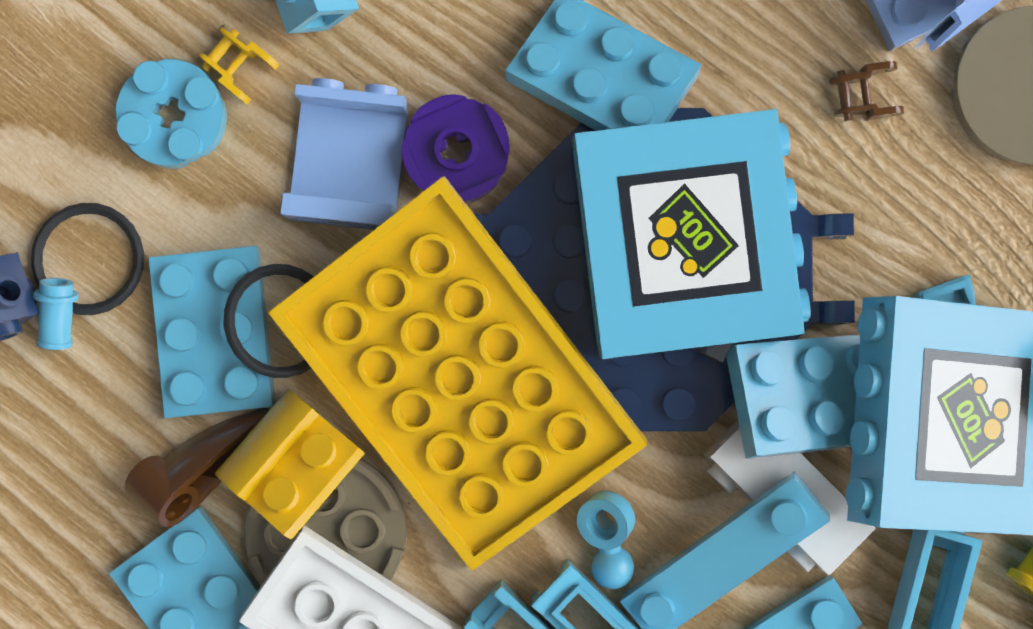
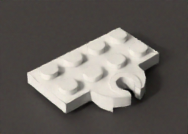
M305 525L300 529L241 614L239 620L240 623L249 629H464Z

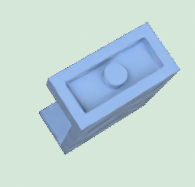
M326 78L312 79L311 86L296 84L295 96L301 102L291 193H283L281 215L290 221L375 230L397 212L403 162L402 144L403 139H405L409 110L405 96L397 95V89L394 87L380 84L365 85V92L344 89L343 82Z

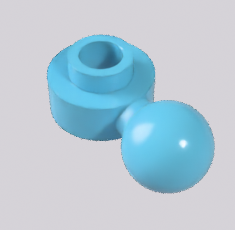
M599 491L591 495L579 509L576 520L577 527L584 540L599 549L591 563L592 575L596 582L607 589H619L627 585L634 574V561L631 555L621 547V544H623L634 529L635 514L630 503L621 495L612 491ZM603 510L609 512L616 521L609 520Z

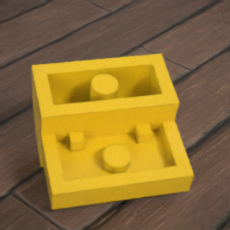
M287 389L215 474L234 494L245 500L279 532L292 540L365 453L290 389Z

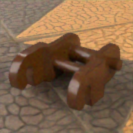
M886 61L866 64L859 70L860 73L846 74L845 70L837 71L838 76L829 79V84L838 86L841 109L834 112V117H844L846 122L852 121V115L866 114L867 121L882 119L888 115L899 116L904 114L903 106L878 108L877 104H872L868 79L872 75H876L884 70L885 72L897 70V62ZM860 82L863 105L852 106L849 83Z

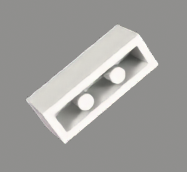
M738 420L703 454L713 464L707 470L708 474L729 494L737 488L750 502L795 471L830 513V522L787 551L807 572L815 566L825 574L830 575L876 529L874 526L847 521L848 505L846 498L801 453L745 459Z

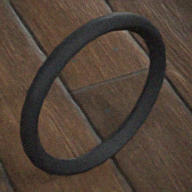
M79 203L67 206L54 213L42 225L35 237L31 250V267L34 280L39 287V281L46 279L43 268V250L46 241L52 231L68 218L81 214H97L117 223L126 233L133 252V266L128 280L122 289L103 302L95 304L73 302L74 314L96 315L108 312L121 305L133 293L140 282L144 269V250L137 230L122 213L112 207L98 203Z
M270 264L254 269L235 284L224 308L223 327L227 342L234 355L246 367L258 374L271 378H289L301 375L312 368L306 360L287 367H274L258 361L244 349L235 328V312L238 301L244 291L254 282L272 275H287L299 279L303 283H307L314 277L304 269L289 264Z

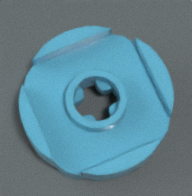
M164 59L157 62L146 61L136 67L133 75L127 79L119 93L116 103L117 132L131 150L145 161L163 168L179 169L189 166L188 163L195 162L202 156H208L216 149L226 129L227 109L216 84L199 67L176 59ZM176 100L178 101V108L185 113V117L182 122L178 120L173 121L170 128L162 127L163 118L159 116V111L162 106H168L170 101Z

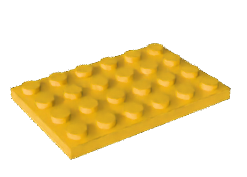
M445 176L437 180L268 312L471 571L475 570L647 446L645 436Z

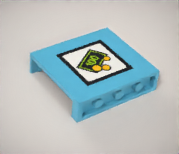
M777 109L574 134L572 148L598 358L608 359L805 334L803 322L809 321L811 317L810 301L807 290L805 288L799 289L797 267L803 266L804 250L800 234L792 233L790 211H795L797 208V193L794 180L785 176L783 156H788L790 153V136L787 125L779 123Z
M901 296L863 297L862 312L858 320L860 345L858 368L854 376L856 402L854 425L850 432L852 458L850 481L846 489L847 521L879 528L1033 535V312Z

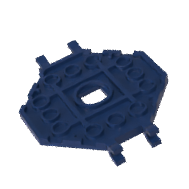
M677 108L669 122L713 116L705 108ZM580 123L489 214H473L640 431H706L735 402L726 356L723 362H718L688 348L608 359L598 358L572 148V138L575 133L595 130ZM797 200V208L795 211H790L792 233L800 234L804 250L803 266L797 267L799 289L805 288L807 290L811 309L809 321L803 322L804 331L812 324L855 323V301H813V239H846V236H853L854 213L812 215ZM801 335L732 343L730 347L738 344L797 340Z

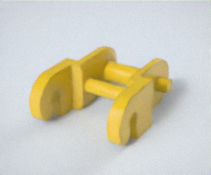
M221 27L219 31L224 37L208 56L204 53H199L198 56L204 61L201 67L206 72L212 67L222 76L218 82L234 96H237L244 104L248 105L251 99L233 85L234 78L232 75L247 57L254 58L257 56L275 71L280 65L254 42L251 41L246 46L236 38L239 35L236 29L233 28L228 32ZM234 44L241 52L230 66L224 70L217 62Z

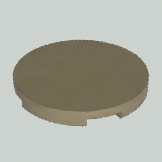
M1023 6L995 16L981 26L967 40L961 49L963 51L956 66L952 100L961 126L980 149L992 157L997 156L1014 164L1033 167V6Z
M360 459L304 525L391 581L401 563L406 546L407 523L404 508L398 493L386 476L372 464ZM248 504L245 514L244 531L245 547L248 555L247 561L255 578L262 585L293 539L291 540L284 536Z

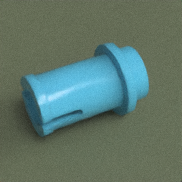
M46 278L40 280L39 289L34 290L33 298L39 301L38 347L50 350H62L72 347L73 302L79 299V293L73 290V281L63 278Z

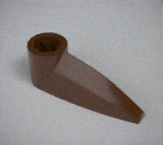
M265 407L247 412L209 427L177 447L164 458L156 455L143 459L129 472L124 486L126 493L161 526L172 527L180 523L222 482L215 472L270 409Z

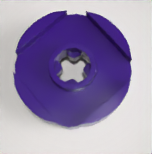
M444 95L432 99L421 106L410 120L411 124L406 130L405 139H403L402 157L411 180L421 191H425L437 180L445 176L463 201L470 203L489 194L505 175L510 152L509 136L500 116L488 105L481 104L474 99H468L462 95ZM456 136L459 142H470L472 149L465 153L466 161L457 164L453 158L444 160L441 152L448 148L446 139Z

